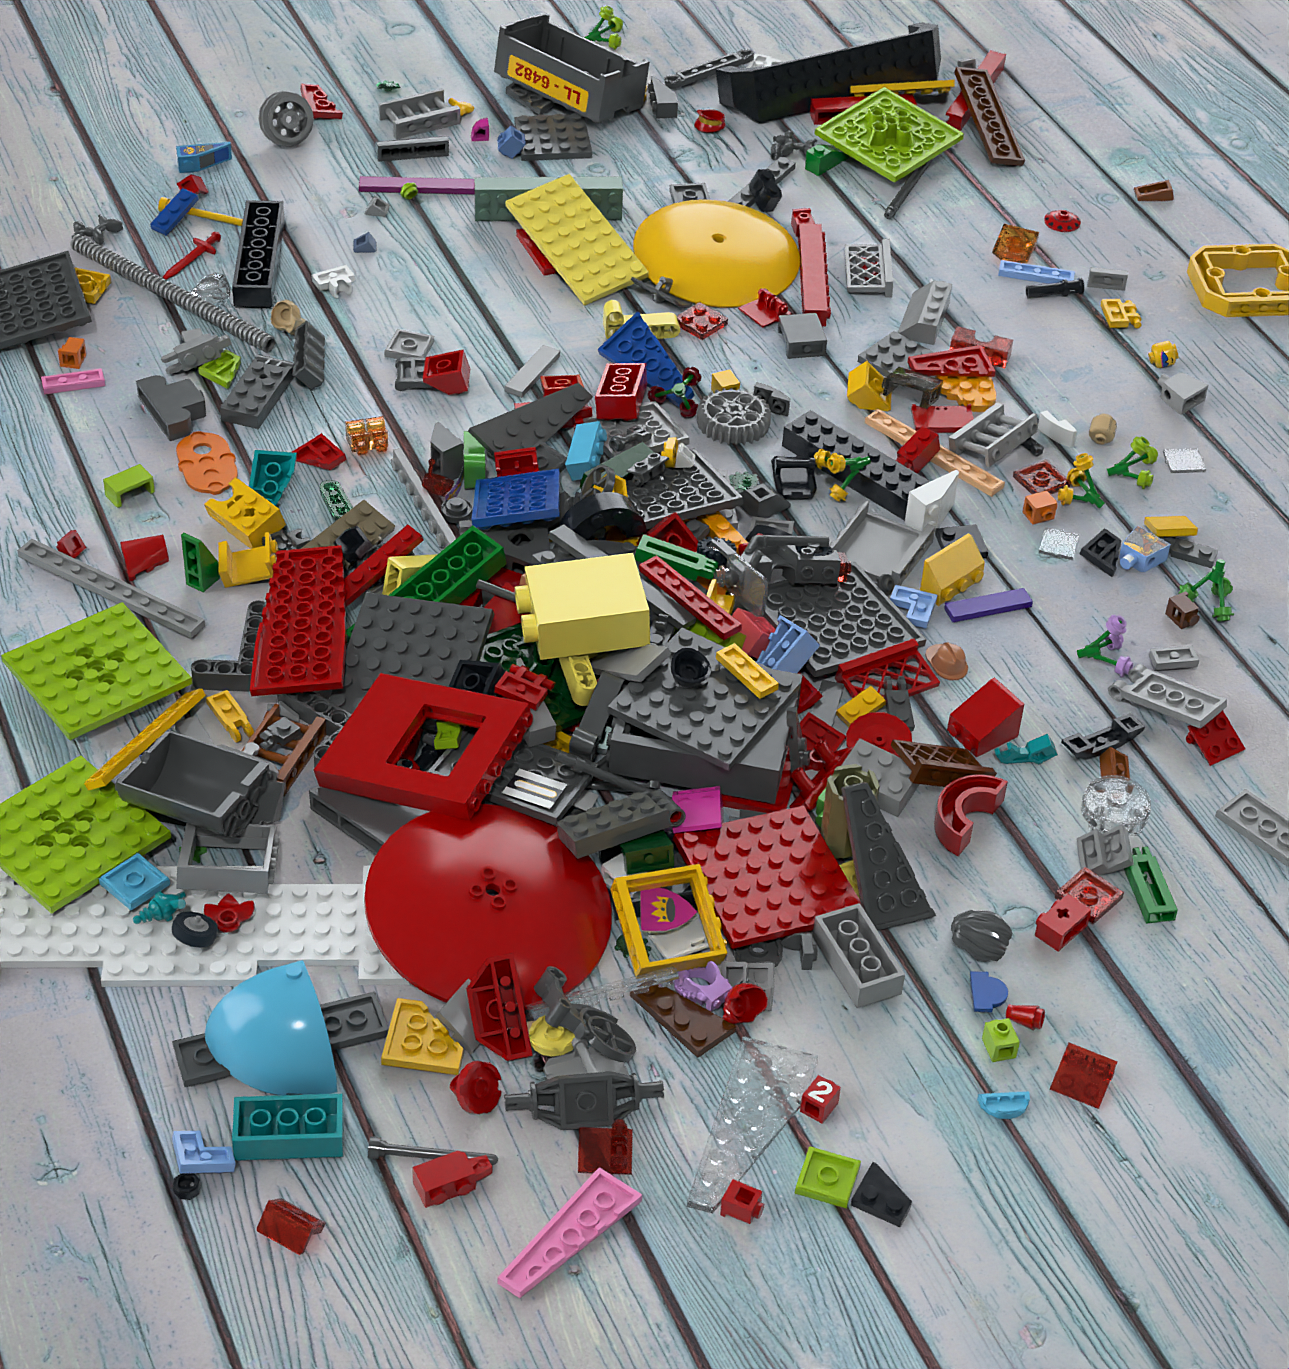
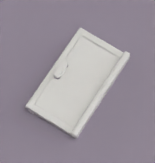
M699 912L687 923L676 929L666 932H648V936L662 954L664 960L686 956L709 948ZM721 929L722 938L728 942L726 936L724 935Z

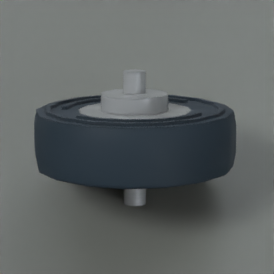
M191 911L178 914L171 928L173 936L178 941L191 947H208L213 944L218 934V927L213 919L204 914Z

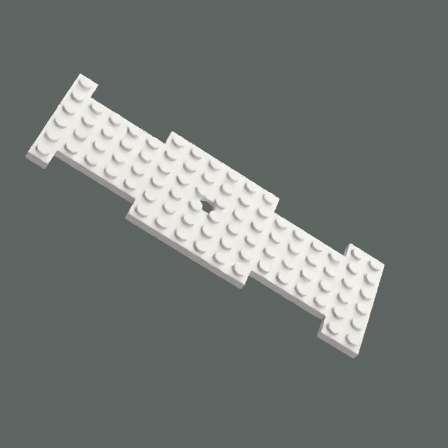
M155 866L170 879V885L163 889L162 892L164 894L176 895L184 891L186 896L182 899L185 900L186 906L184 909H177L173 914V919L170 921H158L152 918L150 922L147 920V922L143 923L141 920L139 924L133 922V917L139 915L140 911L143 912V908L146 907L148 909V904L155 895L131 911L101 885H96L51 914L20 885H16L17 882L0 868V975L2 968L103 967L101 976L102 987L238 986L245 980L257 975L258 966H283L303 960L305 966H359V985H410V982L403 978L382 955L368 927L364 895L366 880L371 866H363V884H269L268 894L176 889L177 866ZM220 866L263 869V866ZM228 893L239 904L245 901H254L253 915L249 919L242 921L240 927L233 932L218 930L215 941L208 947L188 946L178 941L172 934V924L178 914L189 911L204 914L205 904L218 905L220 900Z

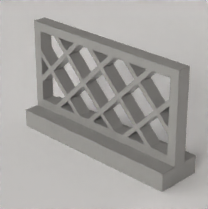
M882 239V244H845L847 292H884L885 297H892L893 273L890 239ZM871 261H876V262H878V263H876V264L874 265V264H872V263H870V262H871ZM866 265L868 269L864 270L861 267ZM856 271V272H858L859 274H858V275H854V274H852V273ZM873 271H875V272H877L878 274H877V275H873V274H871V273H872ZM867 277L869 280L865 281L862 278Z

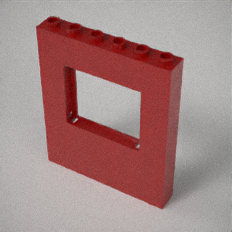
M380 673L314 768V773L319 787L470 820L474 813L479 810L482 800L490 792L492 784L500 776L506 762L511 759L514 749L521 743L526 730L531 727L533 715L531 714L529 703ZM426 718L479 728L449 776L396 765Z

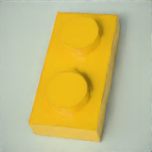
M869 686L837 709L836 715L849 727L859 716L881 709L886 705V700L872 686Z

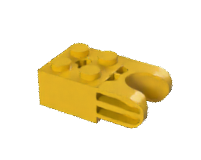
M235 477L228 483L233 493L230 499L217 501L210 498L204 503V506L210 517L225 527L230 534L250 549L261 547L262 537H265V532L270 534L278 532L286 523L278 507Z

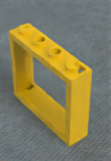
M700 864L614 879L610 890L636 979L706 967L709 961H713L718 965L723 962L728 954L726 949L727 941L721 935V921L714 912V898L711 894L709 895L707 876L704 877ZM690 883L710 952L649 962L629 893Z

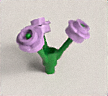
M1111 615L1106 622L1108 630L1091 644L1085 645V648L1077 650L1078 658L1093 657L1096 660L1115 665V673L1120 674V677H1124L1125 674L1128 675L1134 664L1129 656H1120L1118 661L1102 656L1100 650L1105 646L1110 650L1122 647L1124 642L1122 634L1126 632L1125 627L1127 625L1125 619L1119 615Z

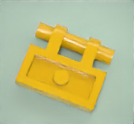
M1120 299L1101 300L1100 306L1110 328L1128 327L1129 323L1134 325L1135 328L1141 327V317L1137 313L1136 305L1131 300H1127L1125 303H1122Z

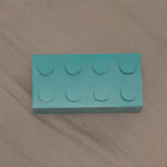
M343 1093L234 1097L232 1146L235 1160L343 1157Z

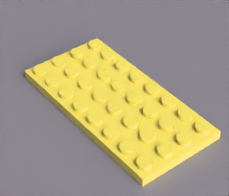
M570 174L506 200L508 210L584 306L634 284L631 280L632 277L640 281L648 278L649 271Z

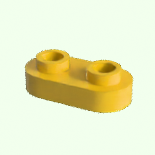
M668 437L667 442H664V451L661 452V456L669 457V460L664 462L666 468H675L678 450L677 437Z

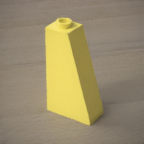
M438 554L389 557L382 595L392 593Z

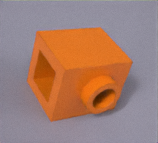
M1048 491L1025 496L1022 512L1032 525L1049 521L1055 518L1058 507L1057 501Z

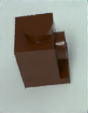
M1186 591L1170 597L1165 612L1180 629L1193 626L1200 619L1198 615L1199 607L1188 598L1189 593Z

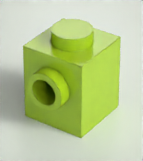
M996 1019L985 1022L982 1041L991 1061L997 1062L1016 1058L1020 1041L1010 1019Z

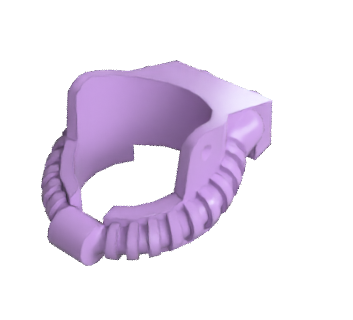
M709 961L706 968L698 967L679 971L675 974V991L684 998L695 1003L697 1001L700 1005L706 1003L705 1009L709 1011L718 1009L725 1002L729 990L732 989L728 979H725L720 974L718 966L713 961ZM689 978H701L709 982L710 985L701 986Z

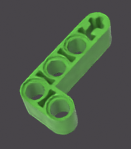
M463 431L464 489H475L476 480L485 479V448L468 431Z

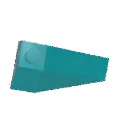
M255 450L249 487L276 506L294 474L297 453Z

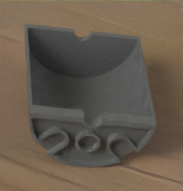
M167 730L161 737L156 739L155 743L148 750L144 751L141 760H137L122 777L117 779L115 790L123 801L221 835L235 837L249 825L258 810L259 804L256 801L260 790L265 791L269 763Z

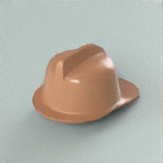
M946 642L932 645L926 649L925 656L935 672L942 678L959 680L967 674L966 656L963 649L958 645Z

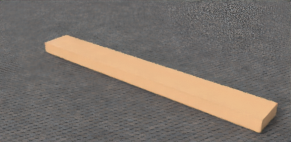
M879 409L865 417L867 425L902 445L917 432ZM941 445L940 451L930 460L949 473L958 470V478L991 497L1004 488V481Z

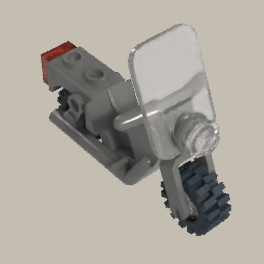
M755 535L751 538L741 556L737 554L735 544L731 543L730 540L725 541V538L714 537L712 539L707 537V539L699 540L697 544V553L718 562L714 579H717L719 587L726 585L728 592L731 595H735V599L756 617H762L765 614L768 582L771 580L773 569H783L782 576L792 585H794V582L802 585L809 583L837 584V581L846 582L847 574L851 573V561H848L846 554L834 550L832 553V549L829 546V537Z

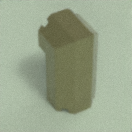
M858 764L837 766L834 774L830 775L827 779L820 834L835 858L853 857L841 787L866 782L878 802L880 785L875 773L869 769L868 773L863 771L862 766Z

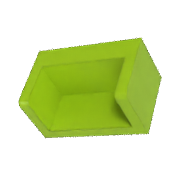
M141 464L103 479L105 496L117 508L122 506L120 495L143 486L150 494L155 492L153 476Z

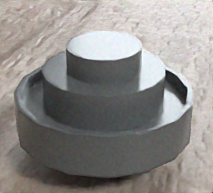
M454 497L442 504L441 514L446 521L457 524L459 521H466L471 518L472 505L465 499Z

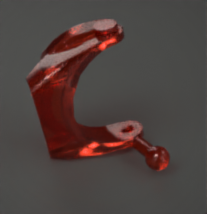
M431 458L428 460V473L425 474L422 480V486L438 496L445 497L447 492L452 489L454 481L445 476L432 473L435 460Z

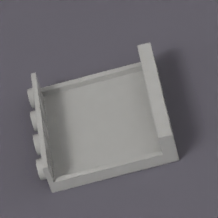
M866 501L862 507H858L855 516L848 520L844 530L839 531L836 540L831 542L829 546L832 549V553L834 550H837L843 565L856 562L873 581L877 582L876 578L883 574H889L894 581V587L895 585L901 586L933 543L935 526L927 524L922 532L868 512L869 501Z

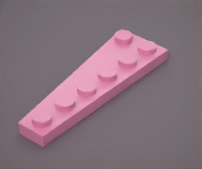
M599 1167L498 1276V1284L518 1298H521L640 1204L642 1194Z

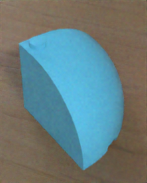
M303 960L269 969L245 980L226 994L213 1009L206 1024L205 1041L215 1060L220 1065L222 1064L226 1067L234 1078L257 1090L275 1095H287V1093L303 1095L331 1094L337 1092L335 1065L327 1028L314 986Z

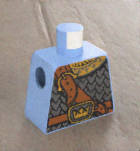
M1137 525L1122 543L1119 555L1120 565L1126 570L1133 567L1140 572H1146L1167 560L1171 544Z

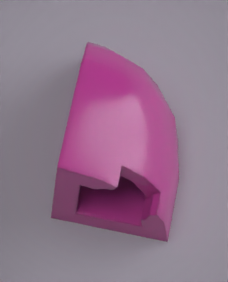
M488 117L478 120L473 125L471 141H489Z

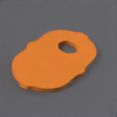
M196 431L178 443L176 448L179 460L178 468L180 472H183L187 485L193 490L213 495L221 494L231 487L228 484L235 477L238 478L235 455L231 453L228 443L223 437L214 433ZM199 446H207L211 448V451L206 454H197L194 452V449Z

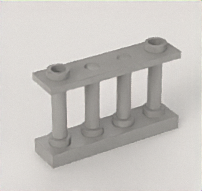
M443 89L378 104L379 120L389 118L392 120L393 136L396 140L460 124V108L458 105L447 107L444 104ZM438 107L440 110L431 111L430 109ZM423 111V114L415 115L414 112ZM407 115V118L399 119L398 116Z
M996 403L948 437L949 450L957 455H960L965 450L985 455L986 467H990L1037 432V414L1033 413L1026 419L1019 420L1006 416L1004 414V404ZM1004 423L1014 426V428L1008 429L1000 425ZM993 432L1003 436L996 438L987 434ZM981 441L990 445L984 447L975 443Z

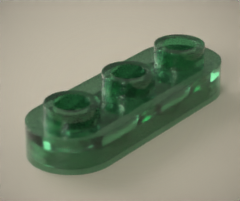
M325 480L320 484V496L334 521H337L353 508L339 482Z

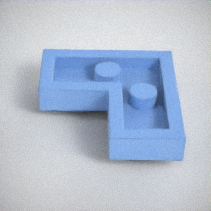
M895 585L890 600L897 607L909 609L906 617L914 626L927 628L937 601V594Z
M173 1131L172 1142L179 1173L234 1172L235 1159L231 1146L204 1147L201 1131Z

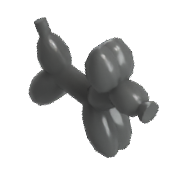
M787 130L784 136L778 135L773 138V142L776 141L779 144H784L781 149L782 156L790 155L794 149L804 150L806 155L807 150L814 147L815 142H817V139L808 140L805 143L794 142L793 130Z
M99 214V225L95 228H85L82 222H74L75 233L72 235V238L77 234H81L83 237L93 236L94 241L101 245L104 242L102 232L104 230L119 232L123 230V223L117 219H107Z

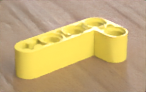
M616 300L606 302L603 307V327L607 339L633 316L623 315L621 305ZM674 313L640 314L657 339L674 338L680 333L678 319Z
M599 652L559 657L571 697L580 706H588L597 685L589 659L594 658Z

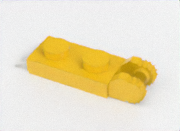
M228 690L206 697L207 705L225 730L229 731L231 738L236 743L241 741V734L237 727L242 726L244 733L248 737L254 734L253 727L248 721L246 714Z

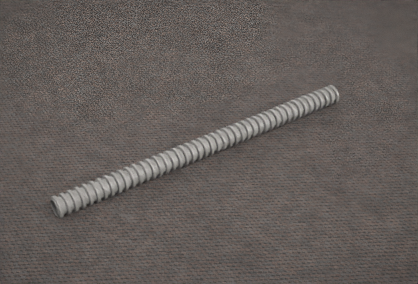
M77 234L72 238L70 246L74 251L81 253L183 309L196 314L264 352H269L274 347L275 338L272 335L265 333L242 319H238L236 316L172 284L98 243L83 237L81 234Z

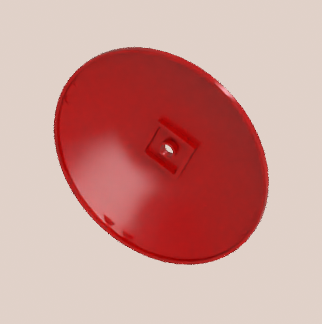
M480 804L479 810L474 813L470 820L432 811L412 819L394 832L381 846L371 864L365 885V915L373 940L382 955L413 986L446 1003L467 979L471 981L487 958L513 953L524 1010L546 1005L535 992L534 986L547 967H556L566 975L567 981L562 986L564 995H567L580 986L596 968L605 952L610 937L612 925L610 896L605 881L591 857L587 855L577 859L559 839L556 826L505 806ZM493 889L498 892V895L491 896L486 890Z

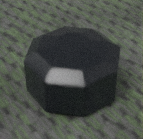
M195 1173L179 1174L174 1178V1194L182 1200L193 1199L199 1195L200 1179Z

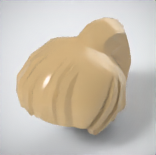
M290 300L277 302L271 311V324L276 329L286 331L291 335H294L296 328L306 321L301 317L297 305Z

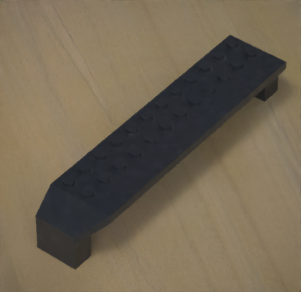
M924 22L908 25L909 34L765 67L739 68L727 66L715 69L719 103L731 106L753 121L762 123L810 111L811 99L854 97V94H850V86L937 81L941 63L938 25Z

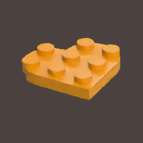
M935 377L934 390L936 394L941 393L946 395L948 400H956L959 406L962 404L964 406L972 404V412H985L996 402V391L992 377Z

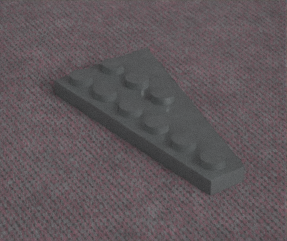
M577 383L469 428L468 432L492 456H494V452L530 448L539 441L546 443L593 396L580 383Z
M862 782L841 787L860 902L875 928L881 930L936 916L926 899L925 892L920 888L915 878V873L899 842H896L889 823L883 817L880 811L881 808L868 783Z

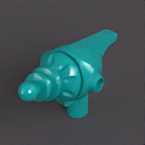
M162 891L157 892L155 897L149 902L148 909L146 907L143 908V912L140 911L139 915L133 917V922L135 924H139L141 920L143 923L147 922V920L150 922L152 918L158 921L165 920L166 922L172 920L173 914L177 909H184L186 906L185 900L182 899L186 896L185 892L182 891L176 895L164 894Z

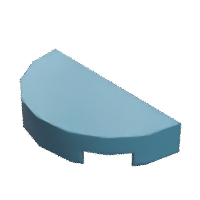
M1030 1091L978 1094L977 1100L981 1108L989 1115L999 1119H1012L1026 1111L1030 1101Z

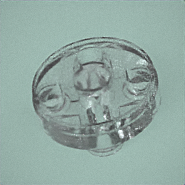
M1110 775L1093 780L1084 791L1081 801V812L1084 819L1088 822L1089 829L1091 831L1098 829L1101 833H1105L1123 824L1128 829L1130 836L1140 835L1148 822L1151 811V801L1147 791L1137 782L1122 776Z

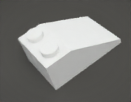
M954 470L909 492L905 517L906 526L922 532L927 524L935 526L936 531V528L940 526L954 505L959 477L958 470Z

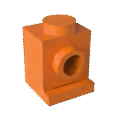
M69 337L65 345L63 344L62 348L58 349L60 367L80 369L86 357L84 339Z

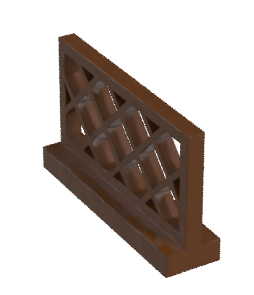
M893 740L890 745L912 771L909 779L914 784L945 787L960 777L969 775L996 776L997 774L993 768L981 766L968 749Z

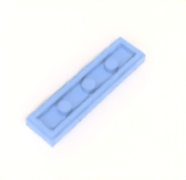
M1001 260L998 276L1052 284L1059 283L1063 279L1067 281L1074 280L1075 271Z

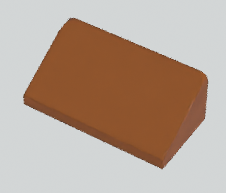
M1109 747L1099 757L1102 788L1106 790L1130 791L1128 756Z

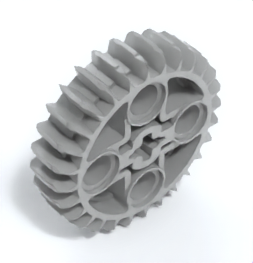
M723 388L722 391L715 390V393L710 392L708 396H704L697 408L698 428L701 429L703 434H706L707 438L712 437L713 441L719 440L720 444L723 442H727L728 445L735 443L736 446L738 443L745 445L746 442H749L751 444L753 440L759 441L760 437H764L770 427L771 410L769 405L766 404V400L761 399L760 395L755 396L754 392L748 393L747 389L745 391H740V389L733 390L732 388L730 390Z

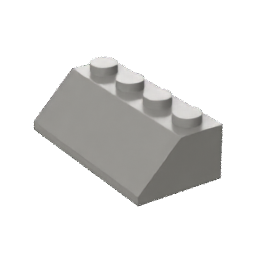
M934 280L914 291L898 333L912 341L934 345L950 303L952 284Z

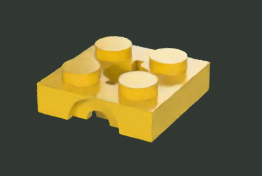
M75 267L74 269L86 303L95 304L111 284L110 275Z

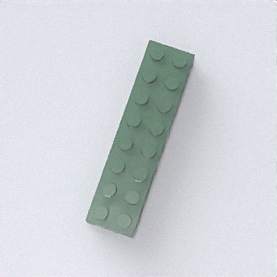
M622 176L572 177L606 220H622ZM560 177L474 178L475 221H517L506 207V200Z

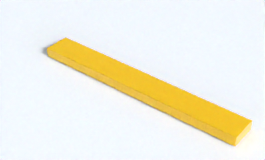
M199 688L186 692L85 781L84 785L87 790L106 786L153 744L157 738L163 735L206 696L203 689Z

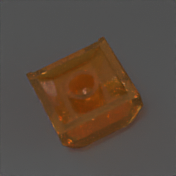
M1003 224L992 254L1000 260L1027 263L1032 252L1036 249L1039 232Z

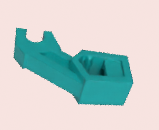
M1048 733L1027 742L1026 747L1019 748L1009 742L1007 743L1008 750L1001 751L999 747L994 749L997 758L1001 763L1005 764L1034 762L1039 765L1058 755Z

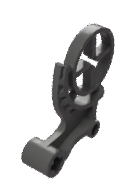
M606 465L595 467L585 479L581 492L575 493L574 504L590 495L601 493V491L592 487L593 484L604 488L602 492H612L615 484L614 470ZM606 471L607 475L601 479V473ZM604 527L598 529L588 540H593L594 538L602 539L606 529ZM555 543L553 548L559 547V545Z
M547 967L534 986L535 992L550 1009V1012L545 1017V1021L554 1028L561 1026L570 1030L577 1039L582 1040L586 1037L588 1042L597 1051L612 1060L628 1062L636 1052V1045L631 1036L616 1024L618 1019L594 1007L570 1003L562 990V986L567 981L566 975L556 967Z

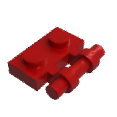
M512 664L509 672L506 671L495 685V693L511 700L529 703V707L536 711L546 698L547 690L554 688L555 682L549 680L548 676L540 673L538 675L529 671V668L522 665L520 667Z

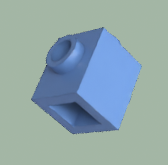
M510 125L497 138L499 152L513 159L516 154L521 153L525 146V134Z

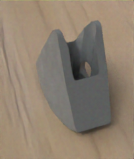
M543 519L534 520V522L529 524L515 522L507 527L494 525L485 533L504 547L507 564L502 568L525 574V566H533L531 563L532 555L550 550L547 521Z

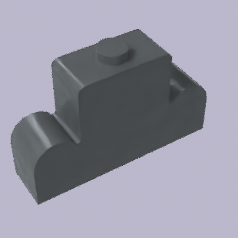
M154 375L136 381L138 398L169 441L190 435L192 433L191 421L206 417L204 395L190 379L167 385L166 378Z

